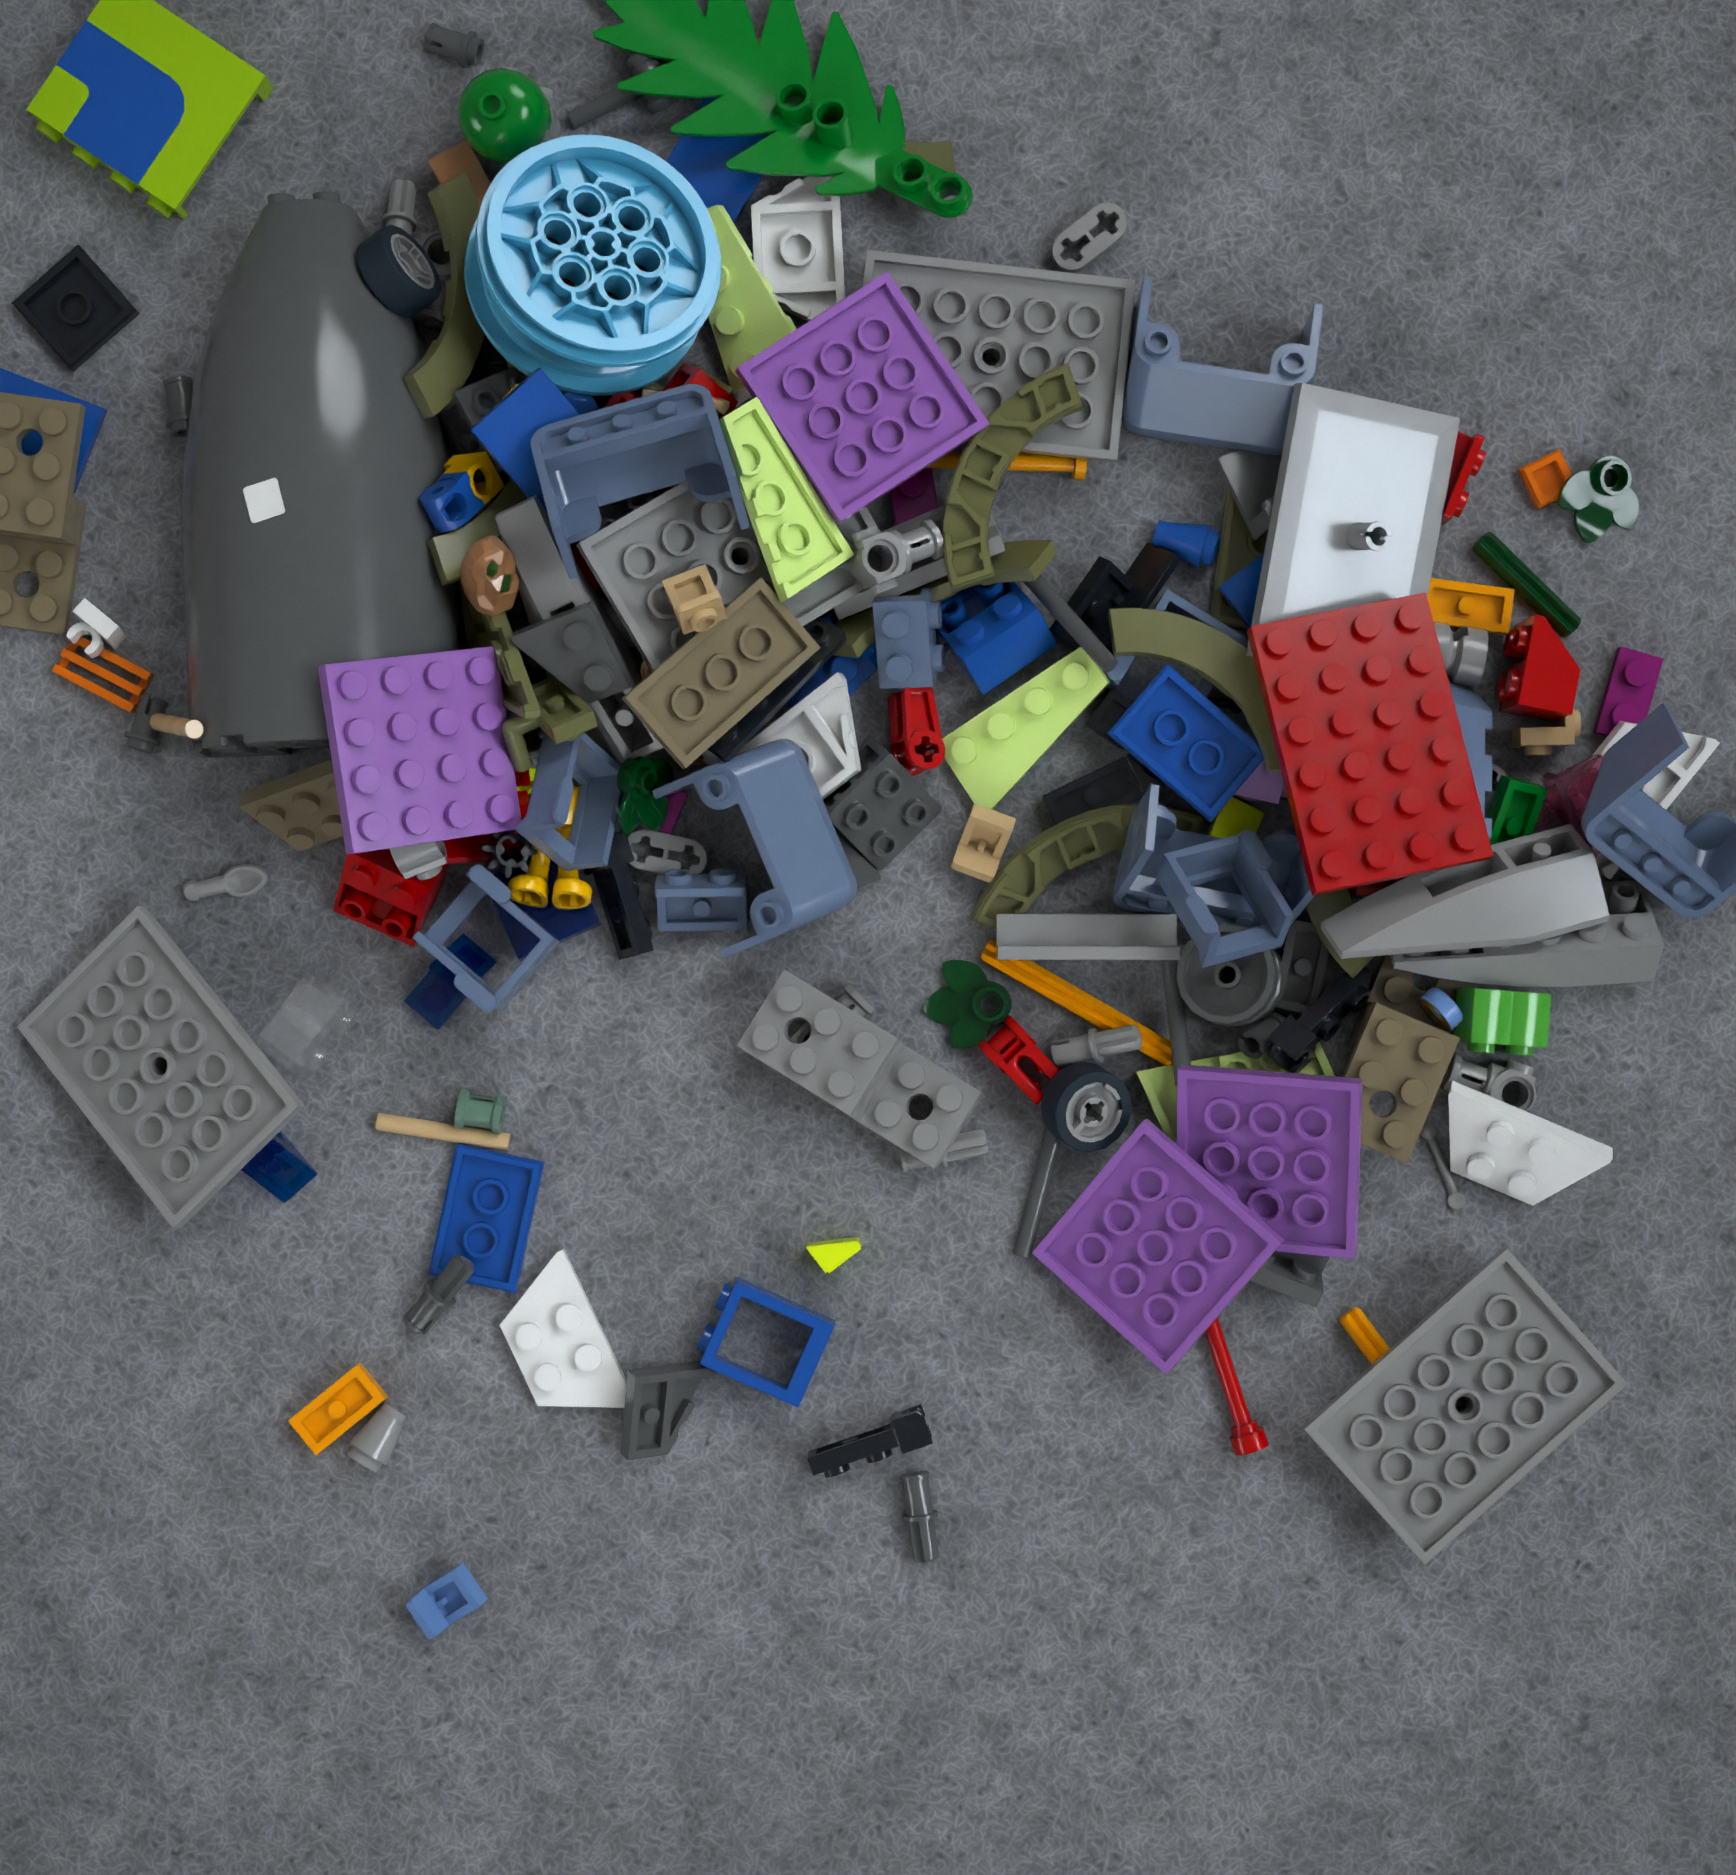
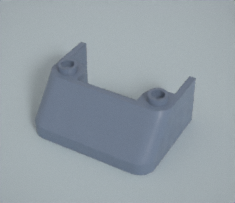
M1144 278L1135 307L1121 418L1124 426L1132 433L1143 436L1236 450L1245 449L1269 455H1282L1294 384L1303 382L1312 385L1323 304H1314L1302 331L1301 344L1289 343L1276 349L1269 362L1268 374L1179 361L1180 339L1175 330L1163 323L1147 321L1153 279Z
M686 384L550 423L538 429L531 438V450L551 528L569 579L578 577L570 543L584 540L598 531L602 522L599 507L652 491L688 482L691 494L700 501L715 502L731 497L741 530L750 527L737 476L711 393L702 385Z
M1663 702L1606 751L1583 813L1581 826L1587 841L1665 904L1683 917L1698 918L1711 912L1736 892V821L1726 813L1713 811L1701 815L1686 827L1641 790L1644 785L1690 748L1670 708Z
M789 739L770 741L735 755L728 762H717L652 791L655 799L695 785L702 802L712 809L722 810L739 804L774 888L759 894L752 902L750 908V917L757 933L719 950L722 958L828 915L849 905L854 900L857 893L856 878L804 754L795 742Z
M1150 784L1131 815L1115 880L1113 901L1117 906L1126 910L1146 914H1177L1162 887L1155 884L1163 854L1222 838L1176 829V816L1168 811L1165 806L1158 804L1160 785ZM1277 830L1263 838L1261 842L1272 858V865L1267 871L1294 914L1291 926L1314 896L1311 894L1297 834L1290 830ZM1232 876L1193 886L1197 895L1204 900L1218 925L1241 926L1247 930L1261 926Z

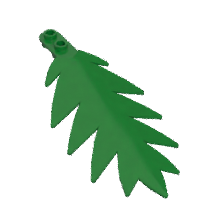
M604 0L607 6L623 23L594 30L592 34L596 40L627 52L671 61L619 82L617 86L621 92L658 97L718 98L675 125H672L671 131L674 135L724 137L755 136L772 133L726 161V166L729 170L773 176H836L816 186V193L820 196H848L867 193L880 187L945 218L959 216L970 207L973 199L972 189L962 176L947 172L927 162L919 155L903 151L905 149V127L902 110L892 85H887L885 88L880 120L878 121L875 100L857 48L838 12L834 11L831 14L813 79L809 51L793 0H771L759 47L745 0H708L706 18L695 0ZM910 178H919L915 181L907 182V180ZM950 195L957 196L954 199L944 200L947 196Z

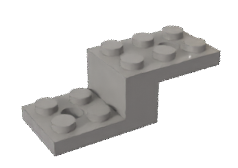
M785 969L737 1044V1047L935 1170L939 1167L983 1095L981 1091L905 1046L892 1034ZM797 1020L808 1021L811 1026L810 1037L801 1044L792 1043L788 1037L790 1025ZM918 1096L929 1097L933 1103L932 1113L924 1120H915L909 1113L911 1101Z

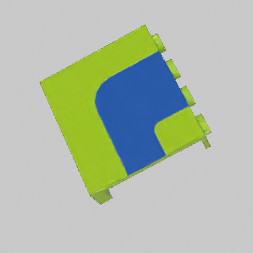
M100 0L26 110L39 122L35 129L56 144L64 138L75 146L71 153L85 164L95 169L101 163L112 171L108 178L131 194L135 188H138L149 196L146 204L168 219L174 212L185 220L188 213L181 206L253 99L257 97L265 102L274 87L266 75L156 1Z

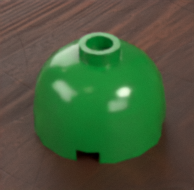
M506 68L486 70L473 78L462 92L458 106L459 125L469 145L486 159L505 165L520 153L541 144L547 129L550 130L552 122L550 103L542 89L525 74Z

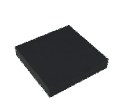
M79 244L12 302L15 308L73 372L140 314Z

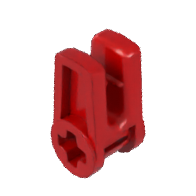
M907 687L901 692L890 695L888 697L890 753L912 776L936 768L943 761L945 746L942 740L932 687ZM934 749V753L930 754L929 751ZM905 752L906 756L901 757V754Z
M1008 1015L1003 1020L1005 1025L987 1042L983 1039L977 1046L1003 1074L1006 1073L1038 1105L1042 1101L1044 1093L1037 1087L1038 1083L1035 1080H1031L1019 1068V1058L1028 1057L1036 1066V1071L1043 1073L1050 1081L1059 1070L1036 1046L1037 1043Z

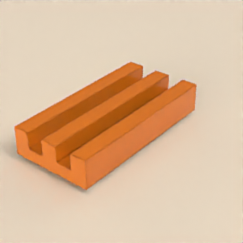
M82 636L75 644L70 641L67 648H63L60 654L62 658L58 664L55 663L52 672L134 713L139 705L140 695L145 693L154 674L103 648L99 654L100 657L141 677L138 685H135L76 654L79 646L86 649L92 641ZM72 661L133 693L130 700L128 701L67 669L70 662Z

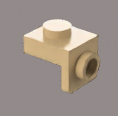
M705 564L662 580L664 590L684 635L693 631L702 632L709 630L719 621L727 618L723 599L719 590H716Z
M1573 708L1572 715L1555 720L1556 727H1530L1511 730L1512 748L1524 747V756L1552 755V747L1575 745V737L1579 736L1581 731V715L1579 710H1574Z
M974 803L960 837L951 868L989 883L993 882L1000 859L1013 831L1016 818Z

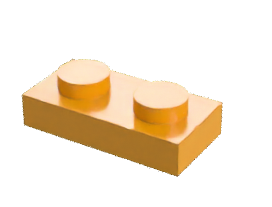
M1431 578L1427 599L1434 622L1447 623L1453 629L1466 626L1486 629L1490 634H1509L1515 589Z
M359 1362L289 1419L288 1422L313 1453L317 1455L384 1401L388 1395L364 1365Z

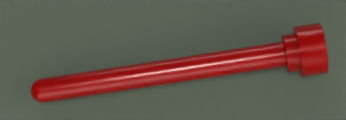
M1217 1317L1204 1334L1234 1422V1426L1231 1427L1233 1435L1229 1437L1235 1456L1246 1455L1269 1446L1264 1428L1258 1427L1256 1420H1251Z

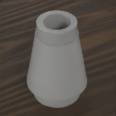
M384 1402L381 1409L373 1415L349 1442L352 1447L347 1455L362 1466L378 1473L383 1464L388 1465L407 1415Z

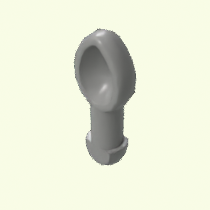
M250 863L238 864L229 868L222 876L200 881L192 879L186 882L183 886V895L191 902L202 901L204 897L228 893L236 897L251 896L266 885L269 880V874L266 869L259 865Z

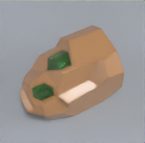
M493 535L476 541L468 549L461 563L460 579L464 594L477 612L496 616L511 609L520 585V579L516 572V560L512 552L497 536Z

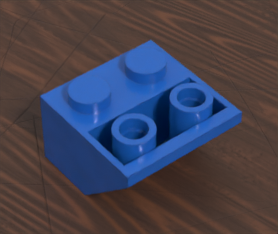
M1004 582L986 586L981 583L963 589L941 603L942 625L941 629H936V631L966 675L983 695L1057 645L1040 611L1015 582Z

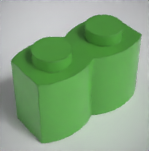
M1457 987L1456 1005L1462 1012L1463 1021L1454 1028V1035L1460 1038V1042H1468L1467 1051L1494 1053L1495 1044L1506 1045V1054L1533 1055V1047H1548L1551 994Z

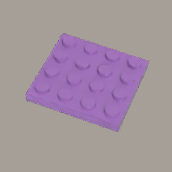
M888 271L741 364L735 371L752 398L758 397L814 490L838 525L948 454L990 424Z
M493 646L318 666L346 854L514 830L522 821L514 767L502 732V726L507 721L502 700L504 697L500 671H497Z
M1181 1064L1177 1075L1176 1144L1284 1239V1242L1277 1248V1252L1355 1259L1358 1247L1363 1079Z
M1145 1119L1040 1242L1032 1254L1167 1375L1284 1242V1239L1150 1120Z

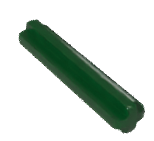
M1492 532L1485 533L1474 544L1473 552L1511 589H1515V592L1538 615L1545 616L1551 627L1561 637L1565 638L1571 635L1579 627L1581 618Z

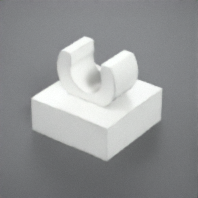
M86 598L73 610L82 623L74 624L68 630L66 636L75 644L81 636L91 635L92 642L84 650L91 659L97 657L102 652L104 642L116 650L127 637L115 622Z

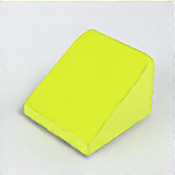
M1231 797L1214 817L1207 835L1226 838L1238 835L1244 830H1251L1256 833L1264 812Z
M858 1237L808 1242L806 1248L823 1271L831 1273L861 1250L862 1242Z

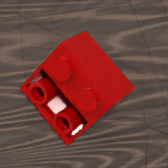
M1535 614L1516 624L1515 630L1509 629V634L1505 637L1503 656L1523 659L1524 661L1507 668L1506 674L1501 673L1499 675L1494 698L1501 701L1499 712L1552 722L1572 715L1581 669L1545 616Z
M390 849L347 854L333 911L386 934L392 939L414 947L417 941L413 939V936L418 931H422L445 881L449 864L442 865L440 873L428 880H419L417 876L405 880L395 864Z

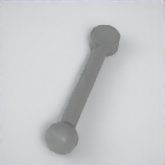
M1425 1122L1420 1135L1427 1139L1449 1193L1448 1204L1452 1209H1461L1466 1202L1465 1196L1456 1189L1435 1137L1437 1127L1432 1122Z

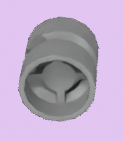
M1434 622L1450 683L1477 687L1481 681L1487 658V630L1460 626L1453 632L1449 624Z

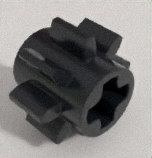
M515 830L490 833L491 837L488 839L487 844L478 845V849L486 851L489 857L483 866L490 870L497 865H501L500 874L504 878H510L512 868L515 867L523 872H528L529 869L525 863L528 856L538 854V850L529 848L526 839L519 833L515 834ZM503 841L515 843L511 847V852L514 854L512 858L500 856L505 851L501 844Z

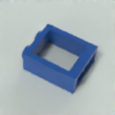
M740 1277L737 1278L734 1287L725 1283L715 1306L716 1309L722 1311L716 1327L707 1324L696 1348L704 1352L700 1364L795 1407H799L834 1329L835 1320ZM741 1297H745L812 1327L787 1386L716 1354Z

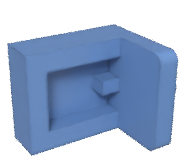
M464 1562L420 1589L406 1602V1607L426 1637L431 1640L450 1624L479 1608L488 1598Z

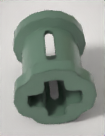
M462 1088L456 1104L455 1128L462 1129L465 1125L489 1128L494 1134H500L505 1116L506 1095H498L497 1098L472 1095L469 1089Z

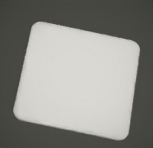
M271 478L243 489L252 523L285 513L284 503L276 478Z

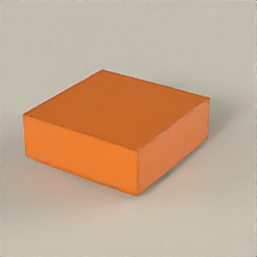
M1560 449L1517 470L1536 510L1558 500L1562 486L1572 475Z

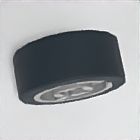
M392 224L384 226L359 245L356 255L364 280L378 299L397 315L406 318L412 317L439 298L442 290L441 282L432 260L422 246L402 228Z
M1087 1062L1068 1065L1055 1074L1045 1088L1041 1102L1042 1120L1049 1132L1072 1149L1090 1153L1105 1149L1119 1139L1128 1125L1132 1110L1130 1093L1123 1081L1101 1066ZM1087 1103H1090L1091 1108L1088 1112H1086L1087 1109L1084 1106Z

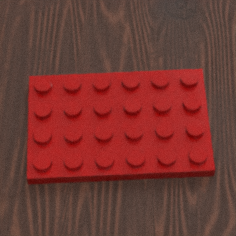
M1426 592L1250 626L1247 634L1312 896L1485 861L1493 857Z

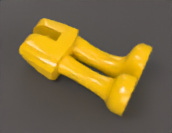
M573 785L567 821L562 824V828L554 829L568 841L580 786ZM532 844V848L538 850V854L531 855L529 871L526 874L511 878L507 887L511 890V899L513 901L531 907L544 908L548 904L550 858ZM558 866L557 880L553 886V905L558 909L564 910L578 909L589 905L592 896L591 886L587 882L580 880L578 870L564 871Z

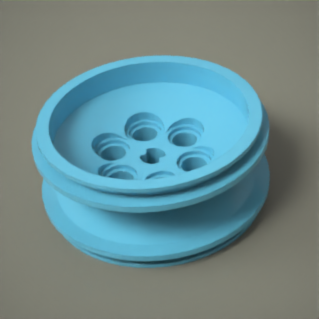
M580 134L552 139L533 146L508 162L496 175L482 200L478 217L470 232L464 257V279L470 306L476 320L496 350L515 368L527 376L537 368H541L556 387L563 392L569 391L591 396H607L627 393L650 385L669 373L685 357L716 301L721 280V253L715 228L706 206L691 184L674 167L656 154L628 141L609 136ZM577 211L585 212V213H587L590 217H585V216L581 215L580 213H578ZM621 224H624V225L628 226V227L631 228L633 231L627 230V229L624 228ZM547 237L557 240L561 245L551 243ZM636 265L645 267L649 272L640 270ZM561 279L570 280L576 287L568 286ZM606 292L615 294L620 300L612 299Z

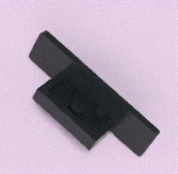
M1149 542L1141 550L1126 574H1124L1111 561L1099 556L1067 604L1113 654L1108 619L1109 609H1148L1179 564L1180 558L1175 553L1164 548L1152 546V543ZM1056 619L1049 628L1050 632L1070 648L1072 652L1081 647Z
M819 616L804 625L805 630L821 648L711 745L708 750L722 761H730L846 642L847 639L844 631L823 616Z

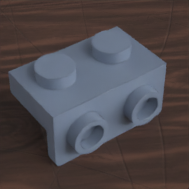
M923 588L920 595L875 597L872 607L879 688L933 687L938 673L945 670L944 645H937L936 629H941L942 609L940 601L933 602L932 588Z
M729 868L714 869L709 874H691V871L686 869H672L666 871L664 875H657L654 891L657 898L658 931L747 930L746 873L736 874L735 870Z

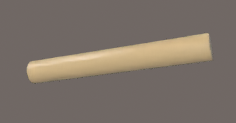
M155 713L150 718V726L157 731L189 738H198L203 733V725L198 720L163 713Z
M378 1113L375 1129L378 1131L507 1151L509 1150L511 1133L507 1132L494 1134L492 1130L468 1126L460 1129L455 1128L454 1124Z

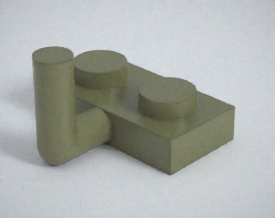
M555 676L532 685L541 710V717L524 719L521 716H516L504 722L502 726L504 739L516 772L527 771L532 766L523 737L524 733L540 727L557 745L563 741L575 740L584 732L598 726L594 711Z

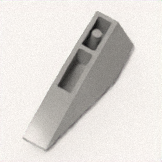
M534 495L498 513L495 519L503 543L509 548L516 560V572L520 579L519 592L530 625L593 600L633 680L629 689L590 704L584 701L594 711L598 725L584 733L618 763H623L628 758L646 756L664 748L622 700L628 692L643 680L639 663L575 558L578 577L569 579L551 528L549 516L537 496ZM545 669L548 678L553 676Z
M1568 824L1491 845L1493 857L1485 861L1408 876L1321 922V930L1340 958L1346 959L1529 944L1608 922L1609 911L1594 852L1575 828Z
M1636 880L1601 882L1609 911V920L1605 923L1529 944L1390 955L1394 969L1442 979L1516 987H1574L1652 982L1656 975L1664 943L1643 885Z

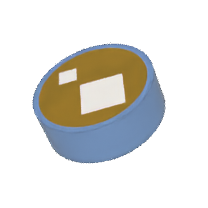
M1431 987L1419 998L1420 1005L1424 1011L1442 1029L1451 1032L1463 1021V1015L1459 1007L1442 990Z

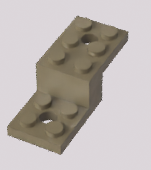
M0 392V626L67 636L87 506L86 503L73 497L86 407L80 403ZM31 432H39L43 439L41 450L35 455H25L21 446L23 438ZM25 573H35L40 582L37 593L31 597H22L17 590L18 579Z
M1384 955L1369 989L1371 996L1361 1009L1348 1039V1043L1355 1045L1342 1077L1363 1079L1361 1145L1408 1164L1460 1038L1442 1029L1424 1011L1420 1005L1419 998L1428 990L1421 991L1414 986L1412 982L1413 972L1394 969L1390 955ZM1436 978L1433 988L1442 990L1456 1003L1457 987L1470 988L1471 983ZM1378 1091H1387L1393 1099V1108L1387 1115L1377 1117L1370 1109V1099Z

